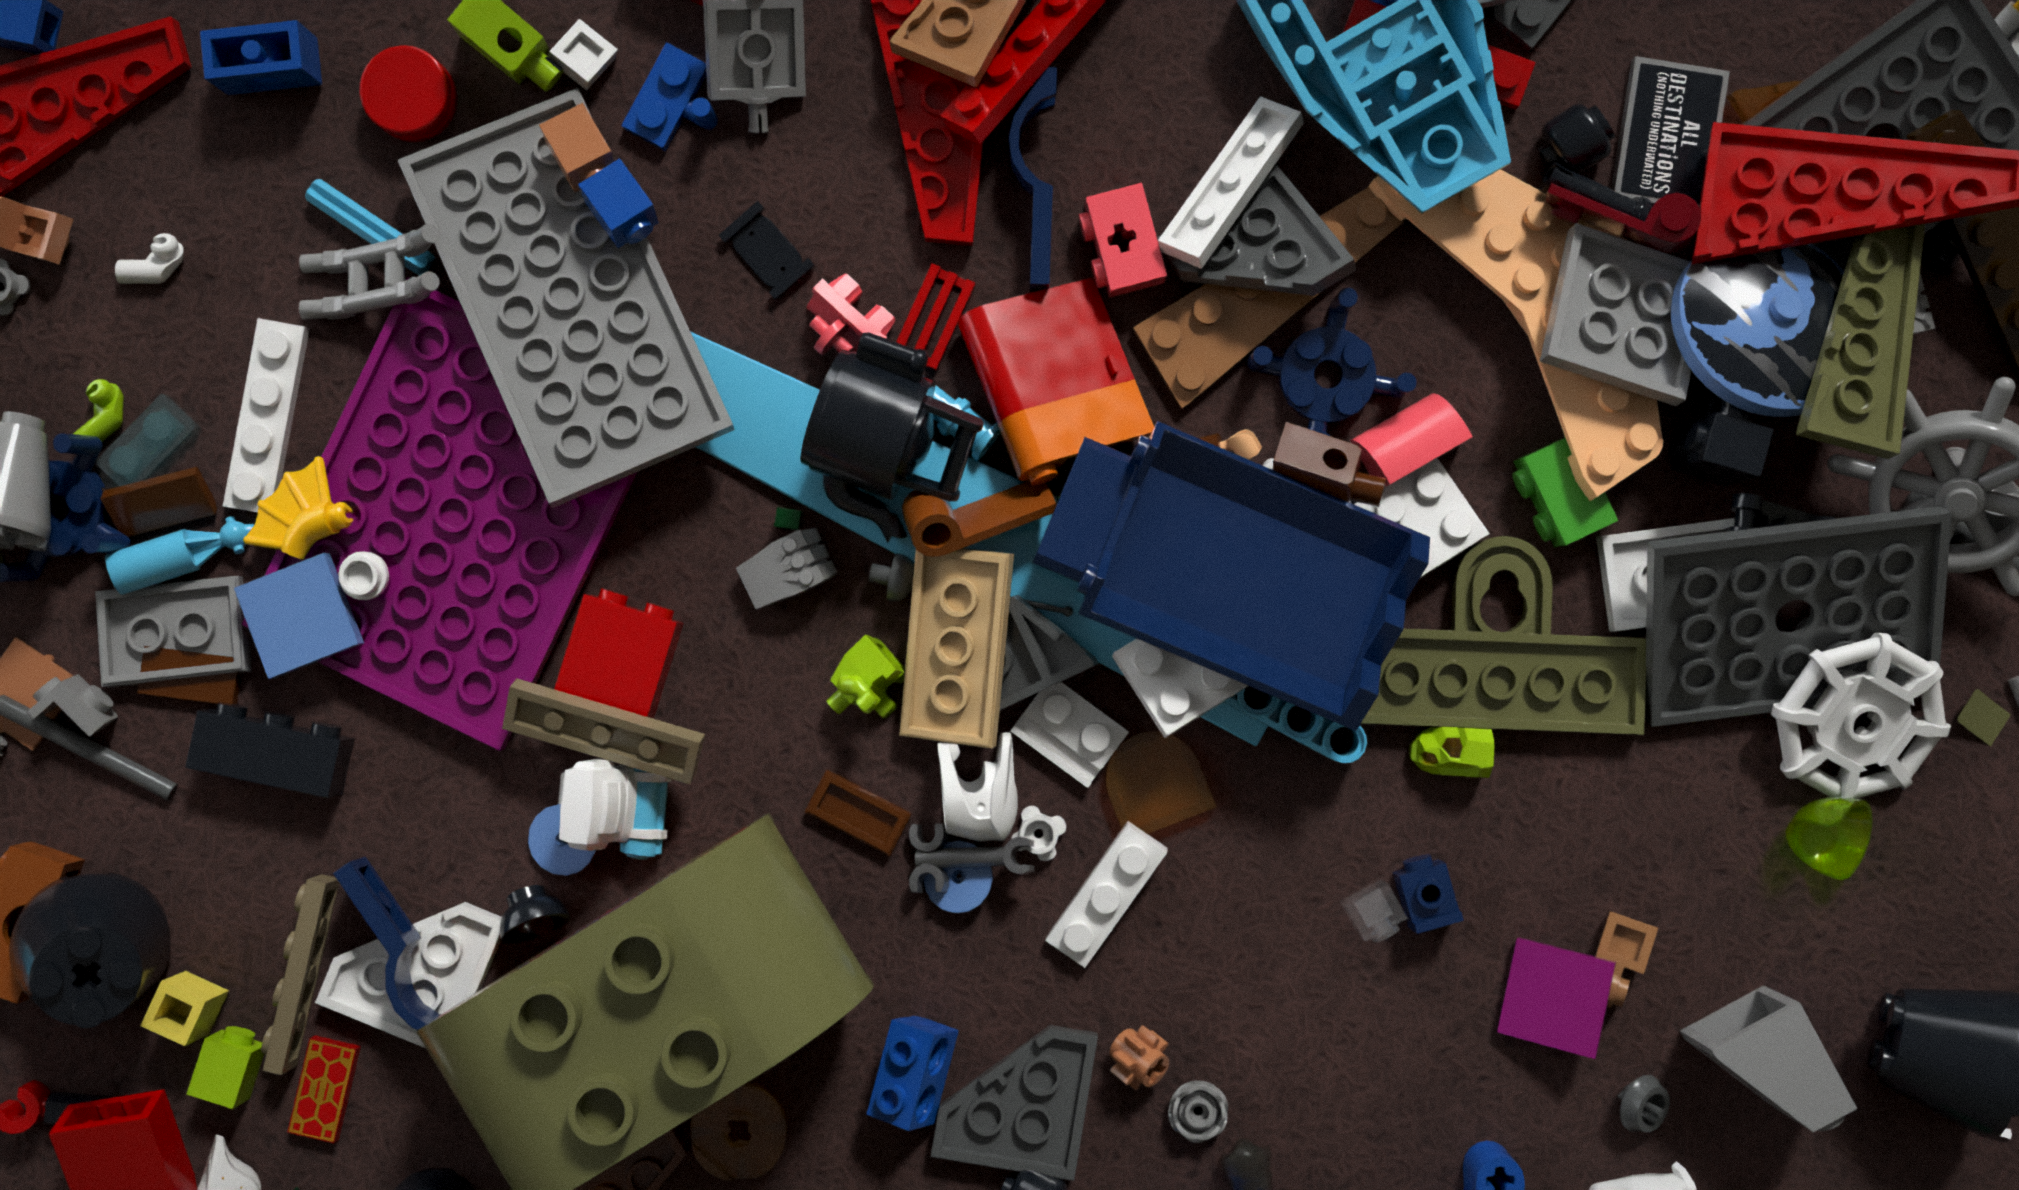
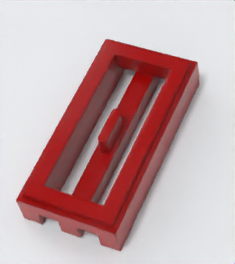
M932 263L896 342L907 346L938 278L944 281V284L914 348L916 350H925L953 287L956 286L962 289L931 358L928 357L926 367L937 371L956 330L958 319L962 316L976 284L969 279L965 280L958 277L957 274L951 271L947 272L941 269L940 266Z

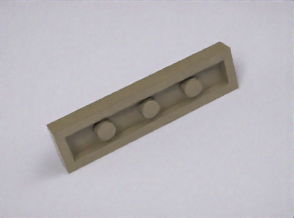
M518 678L509 687L502 729L690 785L696 776L705 737L704 733Z
M321 874L309 878L297 893L294 909L295 912L299 913L295 931H292L288 936L283 953L284 959L288 960L284 978L278 982L273 994L272 1004L274 1007H277L274 1023L266 1031L261 1047L262 1054L266 1055L263 1067L265 1072L283 1075L298 1065L340 884L336 877Z

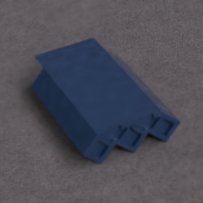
M1157 421L1149 438L1140 435L1131 456L1084 437L1032 563L1079 582L1076 591L1084 594L1078 614L1356 731L1378 697L1381 665L1404 629L1406 600L1429 564L1430 537Z

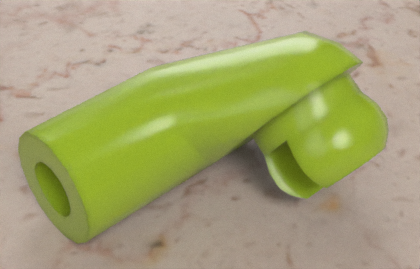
M98 379L91 382L86 390L89 401L94 403V417L73 434L96 436L103 442L119 429L123 423L124 395L116 384L109 383L104 379Z

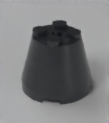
M109 872V874H84L69 878L68 876L50 883L35 894L19 914L9 945L12 973L26 996L53 1019L66 1024L76 1025L80 1028L96 1027L142 1000L160 980L167 966L171 945L167 915L158 899L146 887L120 874Z
M1900 988L1895 995L1885 992L1878 1015L1879 1021L1886 1022L1883 1041L1873 1039L1868 1058V1067L1875 1069L1879 1083L1980 1137L2001 1143L2011 1140L2012 1130L2006 1127L2011 1117L2019 1116V993L2000 990Z

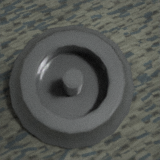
M1642 1075L1627 1084L1617 1095L1620 1100L1622 1099L1620 1120L1623 1127L1630 1132H1652L1663 1123L1670 1106V1096L1667 1090L1652 1075Z

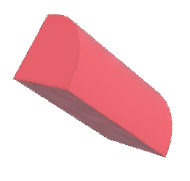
M1432 393L1350 441L1362 449L1361 461L1368 473L1373 476L1386 478V487L1473 436L1452 405L1440 395Z

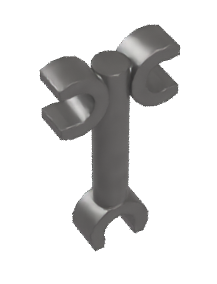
M912 824L910 827L909 839L911 844L917 849L915 852L916 868L909 878V887L913 893H923V879L928 874H932L935 878L936 892H947L949 878L942 868L1006 866L1009 871L1020 875H1028L1034 872V866L1020 865L1015 858L1016 852L1021 847H1034V841L1031 839L1016 837L1011 839L1005 847L943 848L949 839L945 824H935V837L930 843H926L923 840L921 825Z

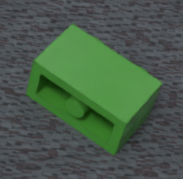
M1565 437L1513 461L1517 468V471L1512 473L1514 484L1523 498L1531 497L1538 512L1537 515L1533 516L1534 526L1542 540L1545 542L1551 540L1554 547L1566 546L1618 521L1605 492L1589 501L1576 483L1567 459L1572 454Z

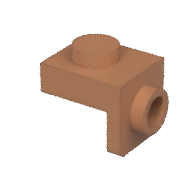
M0 196V247L21 255L60 265L63 252L69 244V232L73 219L56 212L27 206Z

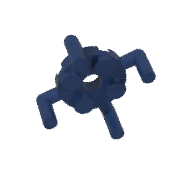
M1352 288L1342 289L1332 299L1326 327L1315 328L1300 335L1289 346L1283 357L1273 356L1272 351L1268 347L1259 346L1247 360L1248 368L1251 371L1279 376L1280 388L1289 405L1300 416L1309 420L1307 429L1330 436L1326 432L1328 423H1336L1353 416L1366 405L1372 394L1400 398L1414 390L1417 384L1415 376L1411 373H1403L1397 378L1376 375V366L1370 346L1355 334L1345 330L1348 311L1355 305L1358 299L1356 291ZM1330 362L1338 367L1340 381L1336 387L1323 388L1316 382L1314 371L1318 364Z
M64 433L55 436L53 446L57 452L76 455L73 461H49L51 534L47 550L36 551L30 549L24 562L0 563V582L37 580L41 576L50 556H71L82 551L87 553H113L130 547L131 542L128 536L109 526L111 517L100 500L103 494L101 488H105L101 478L92 470L103 447L102 441L98 437ZM61 496L66 499L69 507L68 515L63 521L57 518L54 511L55 503Z

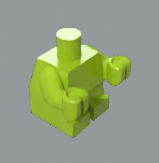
M865 634L843 656L830 679L838 690L826 701L838 714H841L850 704L857 705L864 713H871L875 709L882 718H887L897 708V704L886 693L887 687L894 682L900 684L904 682L905 667L881 640Z

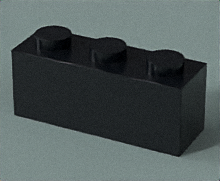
M218 702L216 709L197 710L185 768L326 798L343 795L355 738L341 736L342 727L328 723L312 722L311 729L294 726L295 717L274 712H265L264 719L247 716L248 707Z

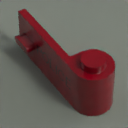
M1551 183L1546 196V203L1554 208L1550 212L1554 217L1574 225L1579 220H1583L1635 243L1667 254L1677 253L1686 248L1695 236L1701 221V212L1696 201L1688 195L1680 193L1667 194L1658 199L1651 208L1645 222Z

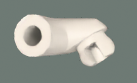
M163 233L156 235L153 238L154 243L150 245L152 252L145 260H118L116 262L115 275L117 281L121 284H160L165 282L183 262L184 248L182 244L171 234Z

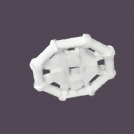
M1874 633L1870 639L1823 652L1818 649L1814 650L1808 655L1810 661L1781 702L1773 704L1771 715L1776 718L1783 758L1780 764L1781 771L1787 778H1797L1831 797L1832 802L1836 805L1847 806L1853 799L1897 787L1905 790L1913 784L1911 780L1913 775L1941 737H1948L1951 728L1945 719L1940 683L1943 670L1936 661H1926L1892 641L1891 636L1887 633ZM1868 660L1867 671L1857 672L1850 670L1840 674L1836 669ZM1890 664L1909 673V676L1900 685L1886 678ZM1822 678H1824L1829 685L1812 709L1803 707ZM1921 695L1924 717L1916 718L1911 715L1910 704L1914 706V698ZM1868 712L1867 717L1872 720L1871 724L1867 728L1859 726L1854 731L1856 718ZM1798 724L1807 725V730L1813 737V745L1802 750ZM1914 735H1917V736L1915 737V739L1912 741V743L1910 744V746L1907 748V750L1904 752V754L1902 755V757L1898 760L1897 758L1900 756V754L1902 753V751L1905 749V747H1906V746L1908 745V743L1911 741V739L1913 738V736H1914ZM1826 759L1841 766L1835 777L1817 767ZM1875 763L1880 767L1884 766L1885 771L1859 778L1860 772L1867 771L1864 766Z

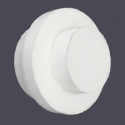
M360 551L349 555L342 562L339 569V583L343 591L354 599H374L384 592L389 582V570L385 561L372 552Z

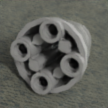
M10 411L3 412L0 422V548L14 550L15 545L26 549L46 551L51 534L48 435L44 432L46 422L31 415Z

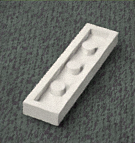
M1259 97L1159 238L1158 243L1161 252L1200 269L1203 268L1302 127L1303 119L1300 111Z
M257 319L224 495V507L258 512V501L265 500L277 490L282 480L310 330L305 326Z

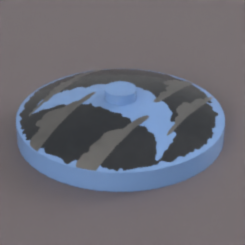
M1813 244L1691 264V260L1679 276L1671 303V322L1674 337L1688 367L1715 395L1740 409L1772 417L1801 415L1844 270L1830 256Z

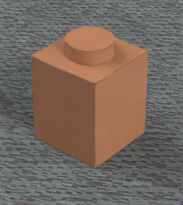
M583 103L539 124L549 150L574 193L580 190L579 183L614 162L609 146Z

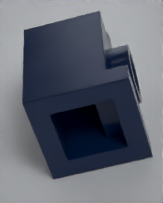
M1430 854L1420 855L1404 860V869L1393 872L1408 928L1416 934L1464 921L1462 912L1458 908L1445 862L1439 859L1433 861ZM1427 885H1434L1437 890L1436 897L1431 901H1424L1422 899V890Z

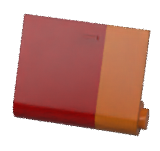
M1093 277L988 303L966 312L958 319L961 334L1020 481L1029 480L1032 486H1036L1058 476L1057 469L1067 459L1077 456L1084 437L1111 447L1139 439L1140 435L1145 437L1151 435L1154 425Z

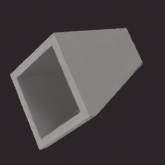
M1764 985L1680 1030L1684 1040L1777 1111L1813 1133L1816 1131H1828L1839 1126L1844 1121L1843 1116L1857 1109L1800 1002Z

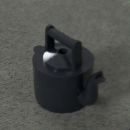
M867 332L862 334L857 352L841 350L834 359L815 401L806 428L800 461L801 464L809 466L810 470L823 474V488L826 496L837 508L851 515L875 522L888 543L892 536L896 538L907 537V533L898 515L886 503L864 493L858 488L892 500L900 486H904L947 501H957L960 496L958 488L976 434L982 431L984 422L972 414L933 398L936 382L923 377L928 362L926 350H916ZM933 414L958 424L940 482L912 474L926 459L934 438Z

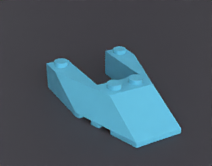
M1236 0L1259 42L1306 112L1422 214L1511 163L1501 105L1497 98L1491 52L1488 50L1484 29L1483 9L1478 0H1398L1328 42L1325 41L1303 0Z

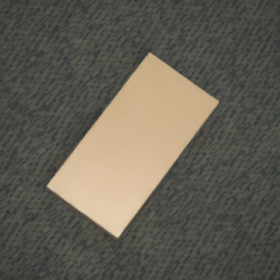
M962 548L943 556L930 557L921 554L916 549L899 736L990 749L996 747L1014 554Z

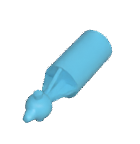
M230 516L225 519L226 524L223 525L220 533L182 529L106 554L105 563L107 571L116 590L121 595L200 570L201 565L224 546L234 549L235 554L243 553L245 551L244 546L247 545L243 542V538L247 536L255 524H244L236 521L234 516Z

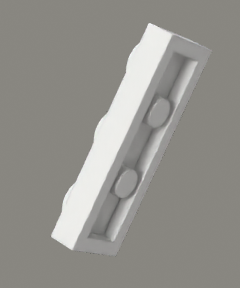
M1127 821L1059 917L1045 941L1085 968L1165 857L1168 848Z

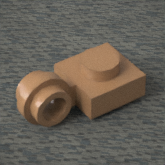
M1611 911L1608 913L1595 954L1596 957L1616 962L1608 1008H1611L1612 1004L1622 1007L1630 984V979L1621 977L1624 968L1644 974L1658 931V927Z

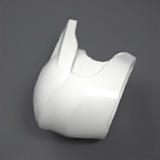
M1000 733L994 762L984 761L980 777L972 782L962 780L956 771L954 761L960 754L958 744L937 743L946 833L975 841H1004L1012 830L1018 810L1011 733Z

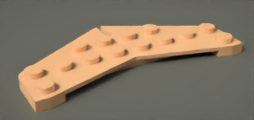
M1500 169L1422 214L1380 176L1373 179L1369 188L1377 198L1385 203L1387 210L1400 221L1407 218L1498 295L1528 335L1572 454L1567 459L1573 476L1589 501L1595 499L1660 454L1663 447L1657 400L1540 362L1567 232L1574 226V224L1550 214L1554 208L1546 203L1547 194ZM1583 220L1578 222V224L1628 240Z

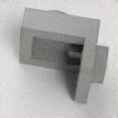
M79 674L60 681L57 677L48 681L34 693L32 697L37 703L26 712L32 720L48 714L58 705L89 737L104 730L118 717L111 709L114 704L110 696L101 688L95 685L90 686Z

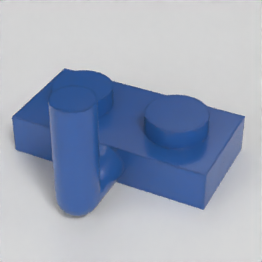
M666 42L621 125L622 128L665 152L683 118L704 129H713L717 125L718 118L709 101L702 97L694 100L707 76L706 63Z

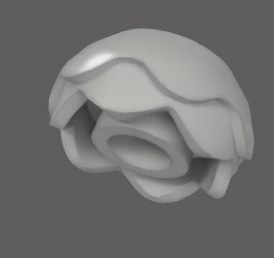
M1201 1080L1190 1081L1181 1085L1173 1093L1169 1102V1121L1172 1128L1187 1140L1195 1143L1203 1142L1219 1135L1227 1124V1099L1222 1091L1213 1084ZM1195 1107H1202V1112L1200 1114H1195Z

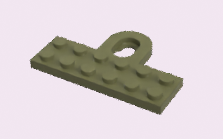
M1509 536L1488 538L1467 549L1456 564L1452 577L1450 630L1403 629L1381 665L1378 697L1361 723L1644 735L1646 638L1551 634L1553 585L1551 571L1544 556L1530 543L1519 538ZM1500 570L1509 571L1514 575L1517 581V591L1523 597L1521 619L1515 627L1505 632L1495 631L1488 627L1480 614L1481 599L1487 590L1490 589L1492 576Z

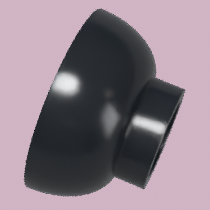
M543 885L527 886L507 896L506 900L509 908L504 912L500 921V937L504 943L527 942L539 937V935L532 931L531 921L551 916L554 921L553 930L565 926L571 917L567 908L559 899L546 894Z

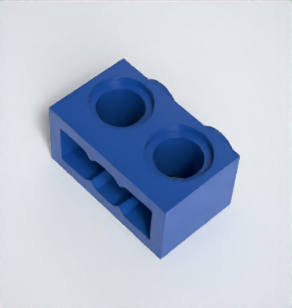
M918 1016L891 1019L866 1115L907 1131L933 1125L959 1030Z

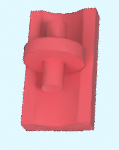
M846 273L829 284L823 279L817 283L812 289L814 295L806 307L816 316L809 326L820 335L814 346V349L820 355H824L832 347L838 352L841 350L857 352L863 333L870 332L887 338L895 323V317L883 306L876 304L865 316L852 306L860 299L863 291L859 284Z

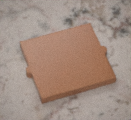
M15 637L0 658V696L4 694L32 708L37 703L32 696L43 685L54 677L63 681L73 675L54 663L53 655H43L18 637ZM57 705L45 716L55 721L62 709ZM0 715V733H7L34 751L43 737Z

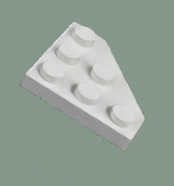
M464 902L413 924L421 939L413 950L409 970L413 988L425 1005L439 1014H443L481 990L501 942V916ZM379 939L333 958L315 1001L316 1004L426 1048L418 1036L417 1030L411 1028L394 1011L385 988V966L390 955Z

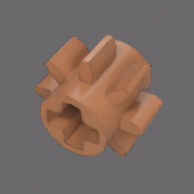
M1144 1025L1139 1028L1138 1032L1131 1028L1126 1029L1116 1037L1111 1045L1110 1057L1117 1063L1111 1068L1110 1072L1126 1086L1129 1084L1135 1090L1139 1088L1141 1083L1146 1087H1151L1163 1078L1169 1067V1058L1162 1053L1169 1044Z

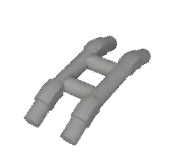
M426 224L417 230H411L406 234L399 235L397 238L349 250L340 249L300 255L299 265L304 274L348 272V296L340 295L336 297H323V299L301 300L299 303L301 318L304 320L327 318L328 320L345 319L363 312L404 303L413 304L424 300L439 287V278L435 273L427 271L418 277H412L405 281V256L414 257L426 252L432 244L438 241L440 236L438 229L432 224ZM385 261L384 288L368 291V265Z

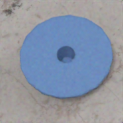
M561 804L545 808L535 816L529 828L528 844L532 857L541 868L552 874L566 876L580 872L591 862L596 850L574 849L569 847L568 843L559 839Z
M964 841L948 842L943 848H973L977 846ZM992 867L942 868L949 878L948 890L943 893L936 892V881L932 874H928L924 878L925 890L933 903L942 910L962 913L971 911L982 904L990 893L993 874ZM960 873L962 878H957V875Z

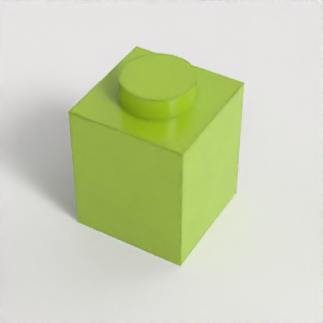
M228 1026L225 1030H220L204 1038L186 1095L230 1109H234L249 1100L264 1054L261 1052L262 1042L254 1040L255 1033L246 1028Z

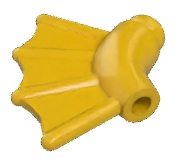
M315 457L313 462L300 471L285 472L277 490L265 500L258 501V515L255 525L247 536L243 538V542L247 545L278 549L290 556L303 560L316 541L336 534L341 529L348 528L352 524L353 519L346 517L347 513L353 512L350 506L344 502L334 504L331 501L325 462L322 457Z

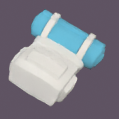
M591 759L576 762L573 768L566 769L560 776L558 804H561L559 839L567 842L571 848L588 851L605 849L609 842H620V852L637 860H647L650 857L661 855L663 839H667L668 830L664 828L668 782H671L672 779L626 765L615 766L609 760Z

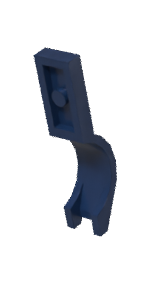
M1048 67L1036 80L1013 117L1008 137V152L1012 171L1023 189L1033 196L1030 291L1034 292L1048 289L1050 283L1053 186L1039 180L1025 166L1019 150V139L1026 124L1037 113L1055 105L1056 67Z
M366 856L348 862L333 874L390 955L385 966V988L394 1011L411 1028L418 1030L441 1015L425 1005L413 988L409 969L413 950L420 941L421 936Z

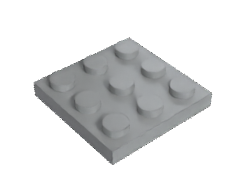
M1576 223L1567 232L1540 362L1673 406L1684 402L1687 396L1691 369L1682 357L1674 337L1671 322V303L1679 276L1690 261Z

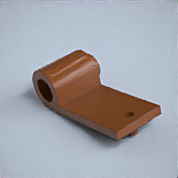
M1027 481L954 510L950 501L913 490L904 499L902 512L912 543L917 551L925 556L938 557L1053 514L1056 502L1047 483L1032 486L1030 481Z

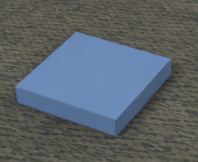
M330 553L319 554L234 588L268 679L278 678L364 644L346 594L339 583V576Z

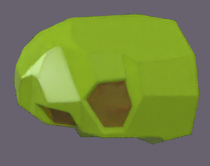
M1432 726L1421 731L1410 743L1409 756L1421 770L1431 774L1490 778L1494 767L1492 729Z

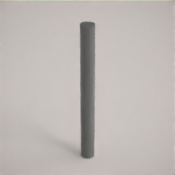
M4 694L0 696L1 716L167 801L171 799L178 786L177 783L45 715L32 720L26 714L31 708Z

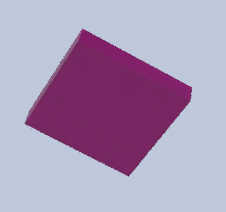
M1518 937L1497 1033L1596 1059L1616 962Z

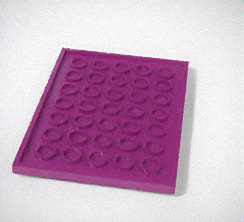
M434 290L427 298L413 304L404 303L392 307L321 456L325 462L331 501L334 504L344 502L350 506L353 512L347 513L346 517L353 519L352 524L348 528L341 529L336 534L316 541L303 560L277 549L265 576L322 553H330L338 576L342 562L353 553L365 551L380 556L385 561L389 570V582L384 592L370 600H358L346 594L364 644L318 662L500 751L506 748L513 733L502 729L509 687L516 678L534 684L537 683L637 472L552 508L548 503L461 303ZM244 617V620L241 625L249 628Z

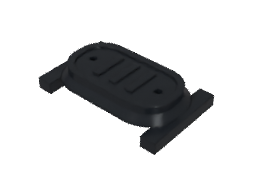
M757 201L722 231L719 237L725 243L732 239L737 253L765 284L774 287L769 293L777 300L814 268L815 265L809 258L802 263L800 253L775 224L767 217L759 215L765 208Z

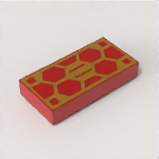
M316 1035L309 1038L287 1133L335 1143L339 1140L361 1046Z

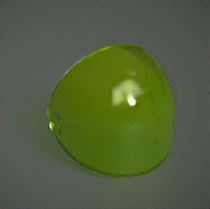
M1827 797L1812 801L1793 815L1786 829V839L1793 852L1814 870L1837 880L1848 879L1858 868L1867 850L1872 831V810L1867 801L1860 799Z

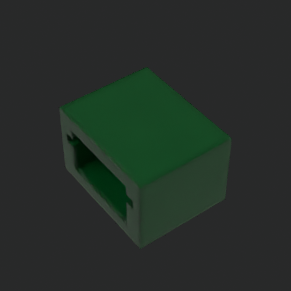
M777 507L774 526L795 531L801 530L799 522L803 512Z

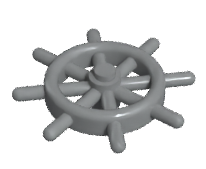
M2001 377L1994 382L1982 412L1958 410L1926 417L1911 391L1907 389L1904 413L1906 427L1902 431L1899 455L1890 459L1876 457L1874 462L1842 454H1834L1829 457L1827 467L1831 472L1868 481L1870 515L1943 506L1952 512L1950 541L1958 523L1964 522L1976 542L1965 544L1949 543L1947 573H1970L1992 568L2005 591L2012 596H2019V571L2012 561L2014 557L2019 555V497L1991 491L2019 479V425L2004 418L2016 388L2015 382L2011 378ZM1951 440H1970L1966 450L1960 447L1945 449L1942 442ZM1992 444L2005 449L2016 457L1980 473ZM1922 451L1935 476L1932 477L1901 468L1909 459ZM1891 487L1926 495L1927 497L1894 511L1890 502ZM1982 510L2016 517V519L1996 534Z

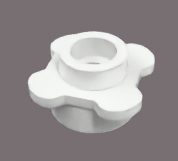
M1036 806L1024 808L1021 812L1023 821L1019 831L1015 832L1011 839L1016 837L1031 839L1034 841V847H1021L1018 851L1027 850L1037 854L1038 858L1042 861L1053 859L1056 855L1055 845L1058 837L1066 831L1064 819L1058 815L1050 817L1042 814ZM1041 829L1043 836L1040 838L1035 837L1034 831Z

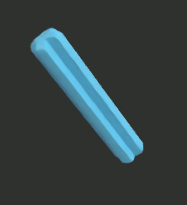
M321 179L314 180L305 193V198L308 202L371 244L394 239L402 235V233ZM429 251L414 257L405 256V267L420 276L429 271L435 257Z

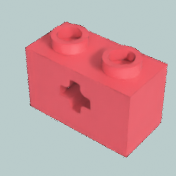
M1138 183L1086 197L1085 212L1078 214L1084 241H1094L1098 258L1091 260V268L1097 288L1106 286L1108 297L1111 298L1164 284L1167 273L1143 184ZM1121 232L1123 239H1132L1128 244L1126 252L1121 253L1118 245H1109L1113 241L1114 233Z

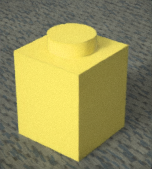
M188 971L176 974L160 982L140 1026L178 1044L187 1046L209 1035L229 990Z

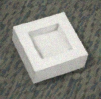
M579 19L549 51V58L563 68L565 74L587 90L614 61L618 49Z

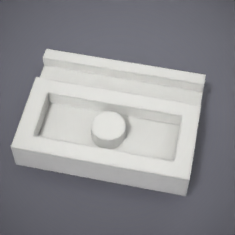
M1062 682L1038 692L1010 730L1087 788L1129 733Z

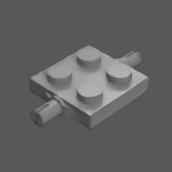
M703 0L708 98L710 100L735 99L748 104V131L752 133H759V130L762 133L768 132L767 103L774 102L782 97L806 96L803 0Z

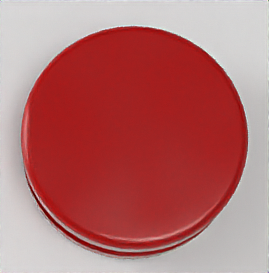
M407 45L387 48L369 61L360 80L359 95L366 114L377 126L396 139L407 142H420L431 139L440 134L449 125L455 114L458 100L455 82L447 69L423 49Z

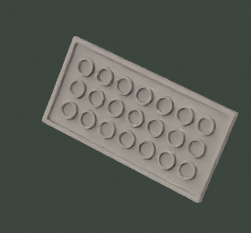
M579 88L398 159V163L425 224H432L439 231V239L434 243L548 503L552 508L735 430L648 238L646 237L635 244H629L628 242L618 249L586 205L581 190L574 193L545 142L539 124L581 103L585 105L589 112Z

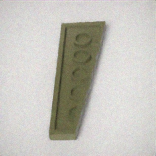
M1925 224L1862 234L1854 237L1799 420L1797 436L1885 459H1890L1900 454Z

